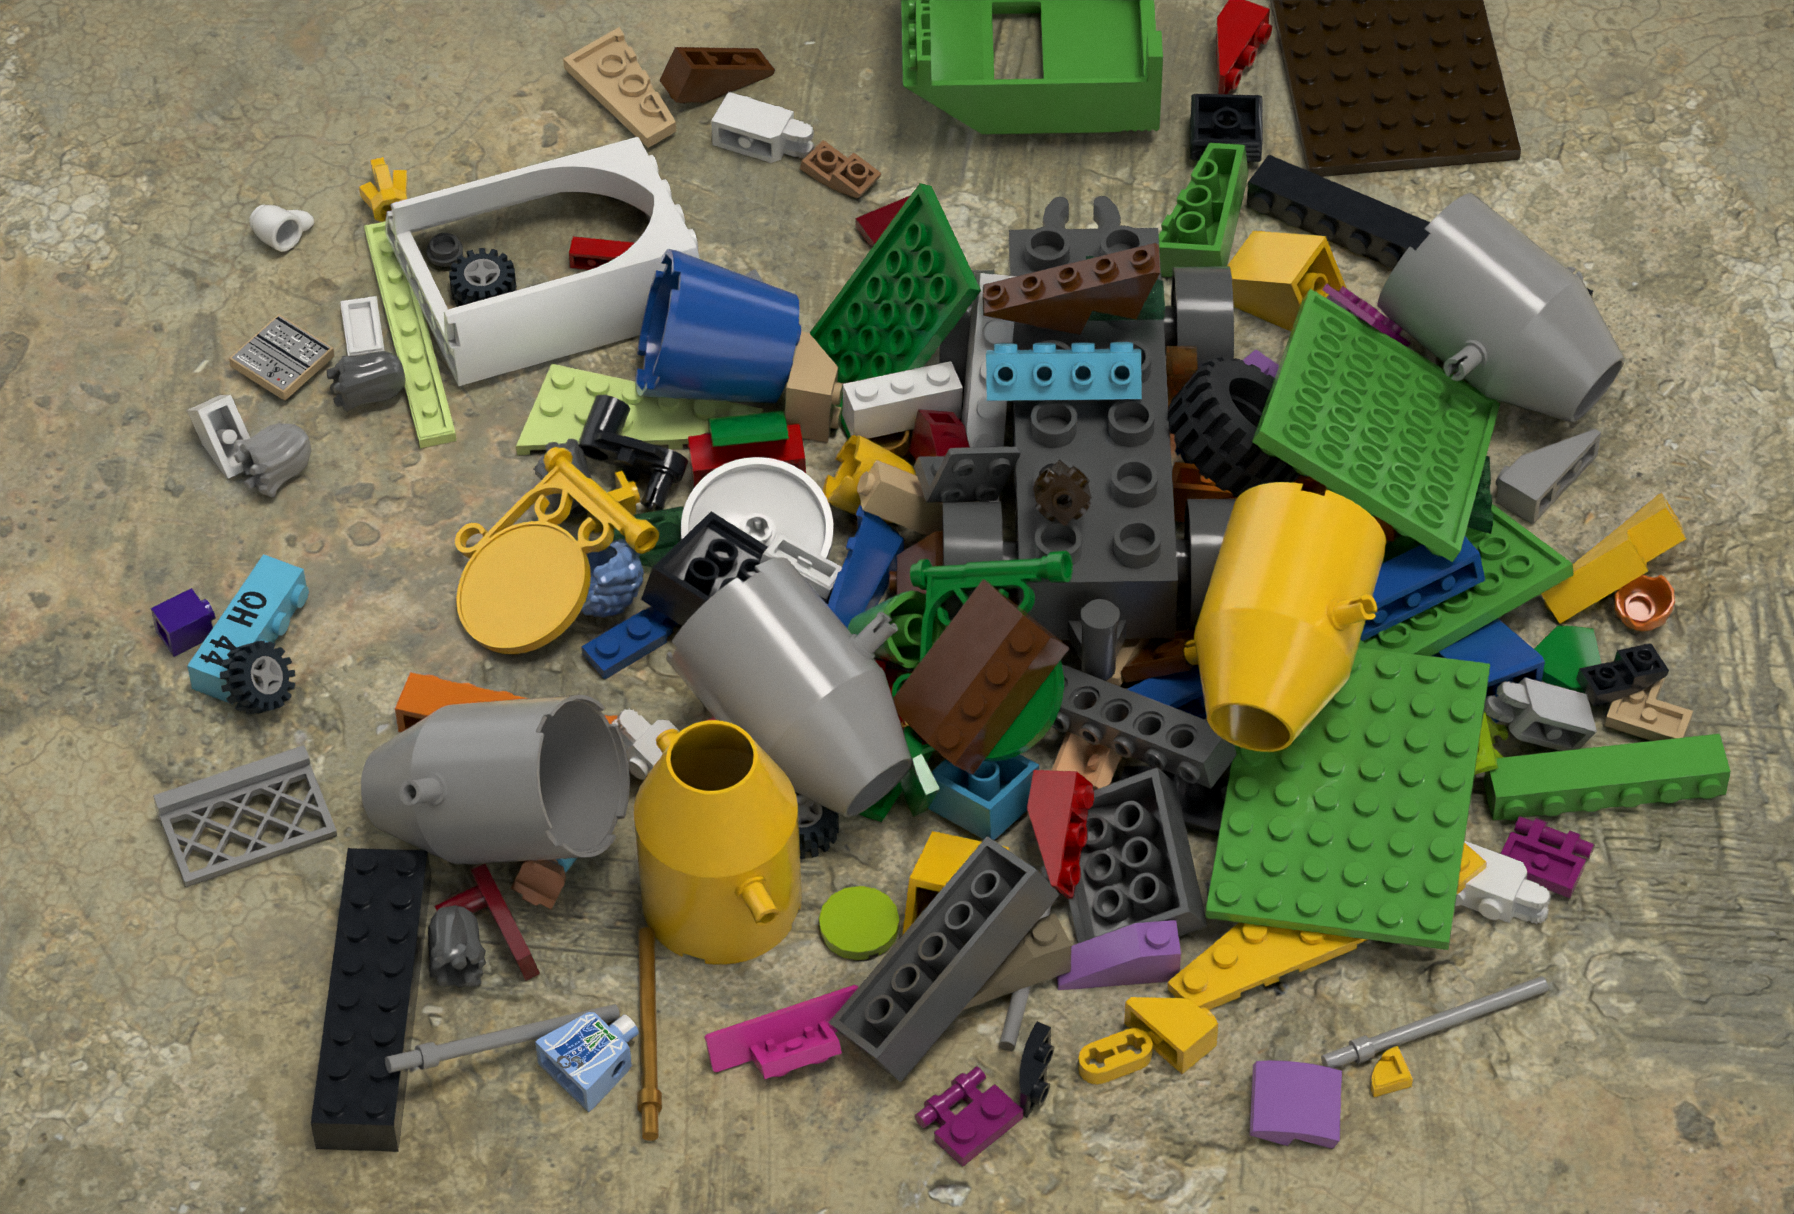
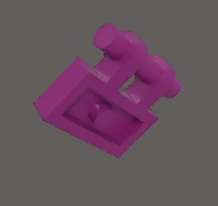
M1519 816L1514 831L1527 836L1511 832L1500 854L1523 862L1527 869L1526 880L1537 883L1549 891L1571 898L1586 863V859L1575 854L1590 859L1595 844L1581 839V835L1569 831L1566 834L1547 826L1548 822L1535 818L1532 821ZM1541 841L1559 847L1560 849L1541 843Z
M977 1066L967 1074L960 1073L951 1081V1087L939 1096L936 1094L931 1096L924 1102V1108L915 1114V1120L922 1128H926L933 1121H936L941 1126L934 1132V1141L962 1167L1023 1119V1109L996 1084L984 1093L976 1088L986 1080L984 1072ZM963 1099L968 1106L955 1115L949 1109Z

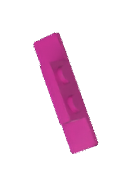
M852 985L706 1034L704 1039L713 1071L719 1072L753 1060L764 1079L784 1076L791 1070L809 1064L823 1063L829 1057L841 1054L840 1042L835 1034L838 1031L829 1024V1021L858 989V986Z

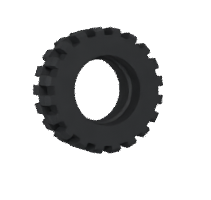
M1220 357L1204 362L1171 400L1168 410V426L1170 433L1175 435V444L1178 449L1184 451L1186 460L1191 465L1194 464L1205 479L1209 478L1216 483V487L1222 491L1228 490L1236 498L1246 490L1258 485L1275 482L1293 483L1301 474L1280 458L1267 455L1258 445L1252 442L1275 378L1270 374H1264L1261 372V368L1253 364H1245L1244 360L1237 358L1230 360L1229 357Z

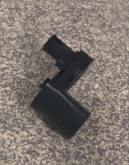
M597 395L578 441V446L583 449L584 455L591 459L622 467L627 481H634L636 483L641 473L650 475L651 478L644 497L641 499V504L652 510L653 505H656L655 511L662 512L672 483L681 481L688 464L687 458L674 450L631 437L621 436L630 407L618 398L608 395Z

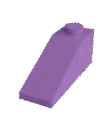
M1176 920L1135 923L1073 945L1071 947V972L1057 976L1058 990L1168 982L1180 972L1181 950Z

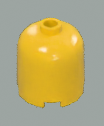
M852 435L842 446L835 460L841 462L835 476L827 475L822 491L831 505L856 516L859 505L862 506L859 493L857 492L858 482L864 472L870 471L876 460L915 476L916 472L903 458L864 436L858 435L857 437ZM881 518V519H882L883 521H885L888 525L891 524V523H893V522H891V521H889V520H886V519H884V518Z

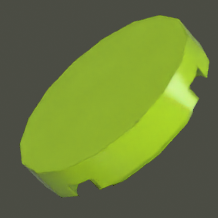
M865 886L848 887L834 893L823 904L819 916L820 933L829 950L842 958L853 960L869 959V955L878 953L879 956L888 951L896 941L900 928L897 906L890 897L876 888Z

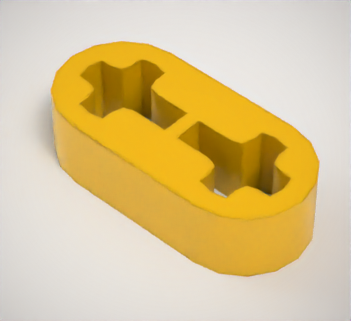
M1131 1028L1087 1044L1079 1052V1075L1090 1084H1103L1143 1069L1150 1063L1152 1058L1153 1042L1151 1037L1141 1029ZM1133 1045L1136 1049L1141 1048V1053L1135 1054L1133 1050H1127V1046ZM1096 1059L1098 1063L1104 1062V1065L1098 1068L1097 1065L1090 1064V1060Z

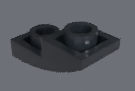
M1649 643L1617 650L1612 662L1579 668L1576 680L1585 694H1587L1593 706L1624 698L1649 687L1666 677L1669 669L1653 645Z
M1036 1021L1025 1044L1020 1065L1019 1106L1023 1109V1116L1028 1118L1035 1105L1041 1106L1044 1103L1050 1090V1083H1047V1066L1052 1059L1055 1047L1051 1045V1027Z

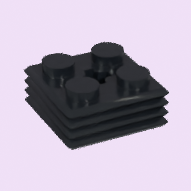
M1192 94L1190 159L1199 161L1209 143L1245 145L1247 163L1260 162L1262 160L1263 145L1262 96Z

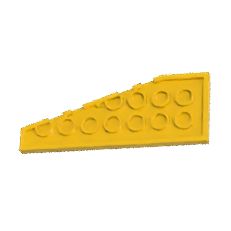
M1464 843L1457 894L1465 888L1466 883L1487 867V862L1466 843ZM1239 922L1167 982L1168 991L1176 998H1189L1200 1008L1204 1007L1211 1010L1241 997L1240 993L1261 984H1264L1266 987L1278 982L1279 977L1297 969L1299 972H1302L1357 949V944L1368 939Z

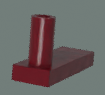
M486 864L471 870L477 883L476 886L434 906L436 911L442 907L462 906L472 913L489 907L525 981L540 974L532 954Z

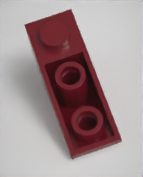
M918 409L909 449L916 461L918 457L946 456L950 448H970L966 428L954 412Z

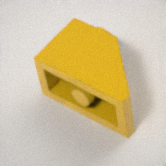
M1130 997L1125 1002L1124 1024L1129 1029L1136 1028L1147 1032L1152 1039L1153 1050L1181 1074L1217 1046L1218 1023L1216 1018L1208 1009L1200 1008L1189 998Z

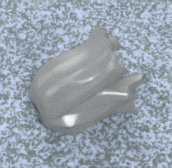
M277 423L269 425L247 440H235L234 442L236 462L243 464L245 475L252 474L244 482V485L247 489L256 487L261 494L268 495L269 497H275L276 491L282 483L299 474L307 466L311 454V444L308 435L295 424Z

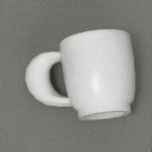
M260 205L252 212L249 222L250 227L261 241L283 252L292 249L298 243L302 232L309 230L313 226L314 218L308 212L301 210H285L275 205Z

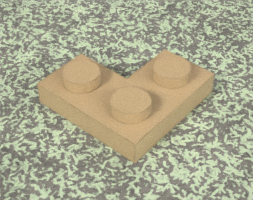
M1664 677L1643 690L1612 701L1606 716L1605 726L1651 741L1684 738L1692 720L1693 711L1657 700L1665 681Z

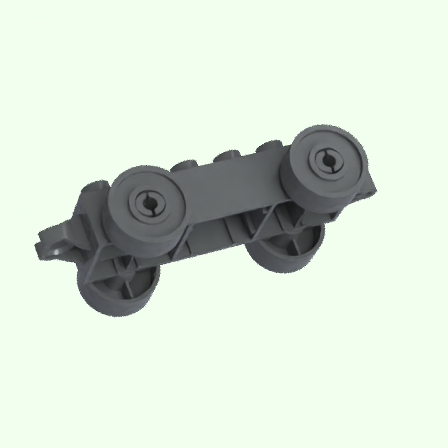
M1060 196L1055 197L1045 208L1043 227L1009 230L1008 276L1025 275L1148 244H1159L1158 228H1133L1121 225V217L1117 206L1108 197L1098 196L1095 198L1093 206V220L1098 225V228L1066 229L1065 224L1069 221L1068 200ZM1230 266L1173 267L1171 306L1162 305L1160 269V275L1137 319L1092 311L1080 335L1014 322L1012 343L1017 344V350H1033V344L1055 343L1056 350H1071L1072 343H1095V349H1110V343L1114 342L1133 343V349H1141L1142 399L1012 400L1013 447H1018L1021 453L1014 466L1016 541L1003 542L1001 501L943 502V566L964 565L967 562L1042 558L1043 556H1048L1053 551H1068L1070 553L1073 563V574L1069 582L1051 583L1049 579L1044 578L1041 581L1026 582L1035 594L1034 606L1027 614L1059 640H1069L1081 661V671L1104 681H1107L1115 674L1116 658L1125 639L1175 638L1177 590L1185 591L1187 628H1196L1231 511L1237 499H1186L1184 539H1176L1165 355H1171L1174 394L1181 390L1204 362L1220 357H1229L1230 360L1234 359V306ZM972 270L973 274H995V270ZM972 304L939 346V364L952 362L963 387L962 397H964ZM1059 459L1069 468L1075 466L1090 480L1089 489L1092 497L1089 500L1091 505L1086 513L1078 520L1072 518L1066 526L1056 518L1053 522L1049 521L1036 509L1035 505L1037 502L1033 490L1038 476L1046 468H1052ZM1061 495L1058 499L1062 501L1067 495ZM1021 588L1003 589L1008 593H1018V606L1021 605L1024 599V591ZM965 591V592H966L967 595L970 597L971 594H972L974 591ZM956 594L944 601V610L948 612L950 621L953 620L963 606L962 601Z

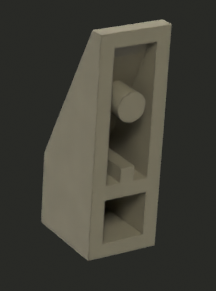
M1055 913L1040 918L963 1010L1071 972L1072 945Z

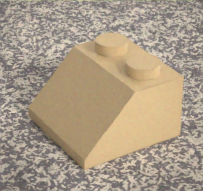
M801 331L786 387L785 419L787 425L800 424L802 438L828 443L832 428L838 429L840 425L842 407H837L836 405L839 406L841 402L843 383L837 382V365L810 333Z

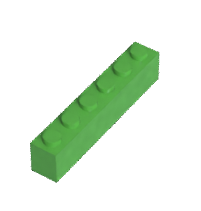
M1720 734L1496 758L1498 768L1486 771L1483 783L1492 820L1507 819L1513 821L1518 820L1519 816H1557L1566 812H1594L1602 808L1636 807L1640 804L1656 802L1673 803L1678 800L1692 798L1711 799L1719 795H1726L1731 771Z

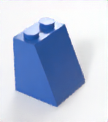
M1498 618L1432 655L1433 657L1489 663L1490 674L1486 698L1490 695L1498 697V686L1505 681L1518 684L1524 678L1542 682L1545 665L1543 657ZM1491 717V719H1492L1495 723L1500 722V721L1497 720L1496 718L1494 719V718Z

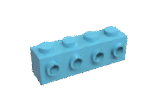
M1131 342L1110 343V349H1095V343H1072L1071 350H1056L1055 343L1033 344V350H1017V344L1013 343L994 344V350H987L986 352L987 401L1142 399L1141 349H1133V343Z

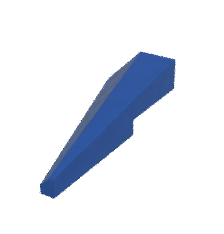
M860 505L856 513L858 529L855 537H849L846 549L849 551L841 571L837 574L828 603L829 608L847 629L852 618L878 605L889 587V571H897V555L904 551V538L879 516L862 510Z

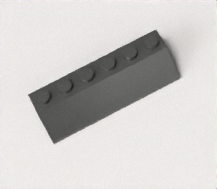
M987 836L829 1021V1024L879 1067L899 1082H902L1060 894L1037 869Z

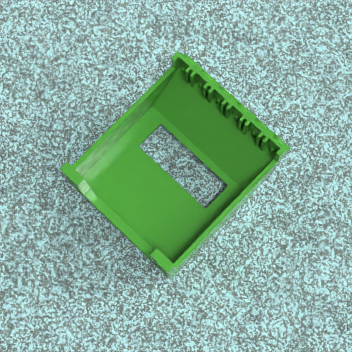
M901 0L903 87L980 134L1121 132L1123 130L1127 132L1133 130L1135 132L1138 129L1142 132L1145 129L1147 131L1152 129L1158 131L1160 129L1163 47L1162 31H1156L1154 0ZM1041 13L1043 79H994L992 14Z

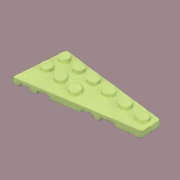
M551 364L517 442L516 451L517 455H530V450H546L545 446L550 442L566 443L571 438L579 441L597 395H608L618 398L630 407L621 436L642 440L653 445H669V449H683V444H688V436L709 433L708 418L763 413V409L729 401L639 396L635 381Z

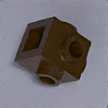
M1059 459L1052 468H1046L1034 483L1033 490L1037 502L1035 505L1036 509L1049 521L1053 522L1056 518L1064 526L1072 518L1078 520L1091 505L1089 501L1092 498L1089 489L1090 480L1077 467L1072 466L1069 468ZM1061 495H1067L1062 501L1058 499Z

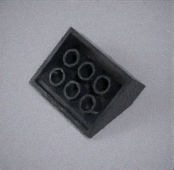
M711 511L652 567L641 600L683 626L707 600L729 582L738 577L743 583L758 574L755 566L760 564L762 555L768 546ZM831 593L827 599L821 597L827 605L829 603Z

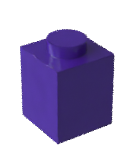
M192 588L151 608L156 633L173 657L203 643L213 629L212 621L216 619L210 603L206 599L200 600Z

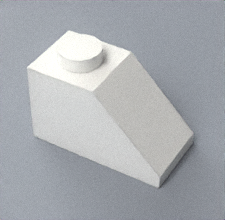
M219 395L187 410L202 445L226 479L244 472L243 464L241 462L237 463L235 460L236 450L234 449L235 440H247L250 436L232 396Z

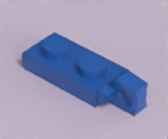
M651 606L581 646L582 655L604 679H607L666 644L667 637L674 632L673 628L679 624Z

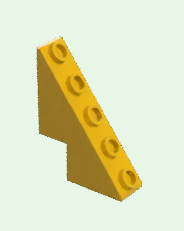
M1662 493L1658 494L1573 563V576L1541 593L1546 608L1554 614L1559 624L1648 572L1647 562L1686 540L1682 524Z

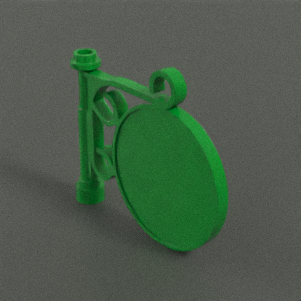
M1053 551L1048 556H1043L1042 558L967 562L964 565L932 566L928 559H920L917 563H913L910 568L911 583L914 587L926 590V608L923 614L920 662L932 647L933 622L936 613L944 625L948 626L951 622L948 618V612L940 607L949 597L956 594L964 605L969 598L965 591H974L981 581L985 579L996 589H1000L999 591L1007 598H1009V593L1003 589L1021 588L1024 591V599L1018 607L1028 613L1034 606L1035 594L1026 582L1041 581L1042 578L1049 579L1051 583L1069 582L1073 574V563L1070 553L1068 551ZM1061 660L984 761H1001L1016 757L1032 748L1045 736L1058 715L1063 699L1064 672ZM911 673L903 674L896 679L892 687V698Z

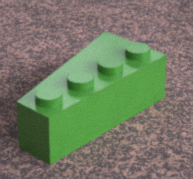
M1209 143L1190 175V183L1185 190L1182 189L1176 199L1177 205L1171 215L1167 214L1161 224L1162 230L1159 234L1161 277H1172L1173 267L1228 265L1249 175L1245 145Z

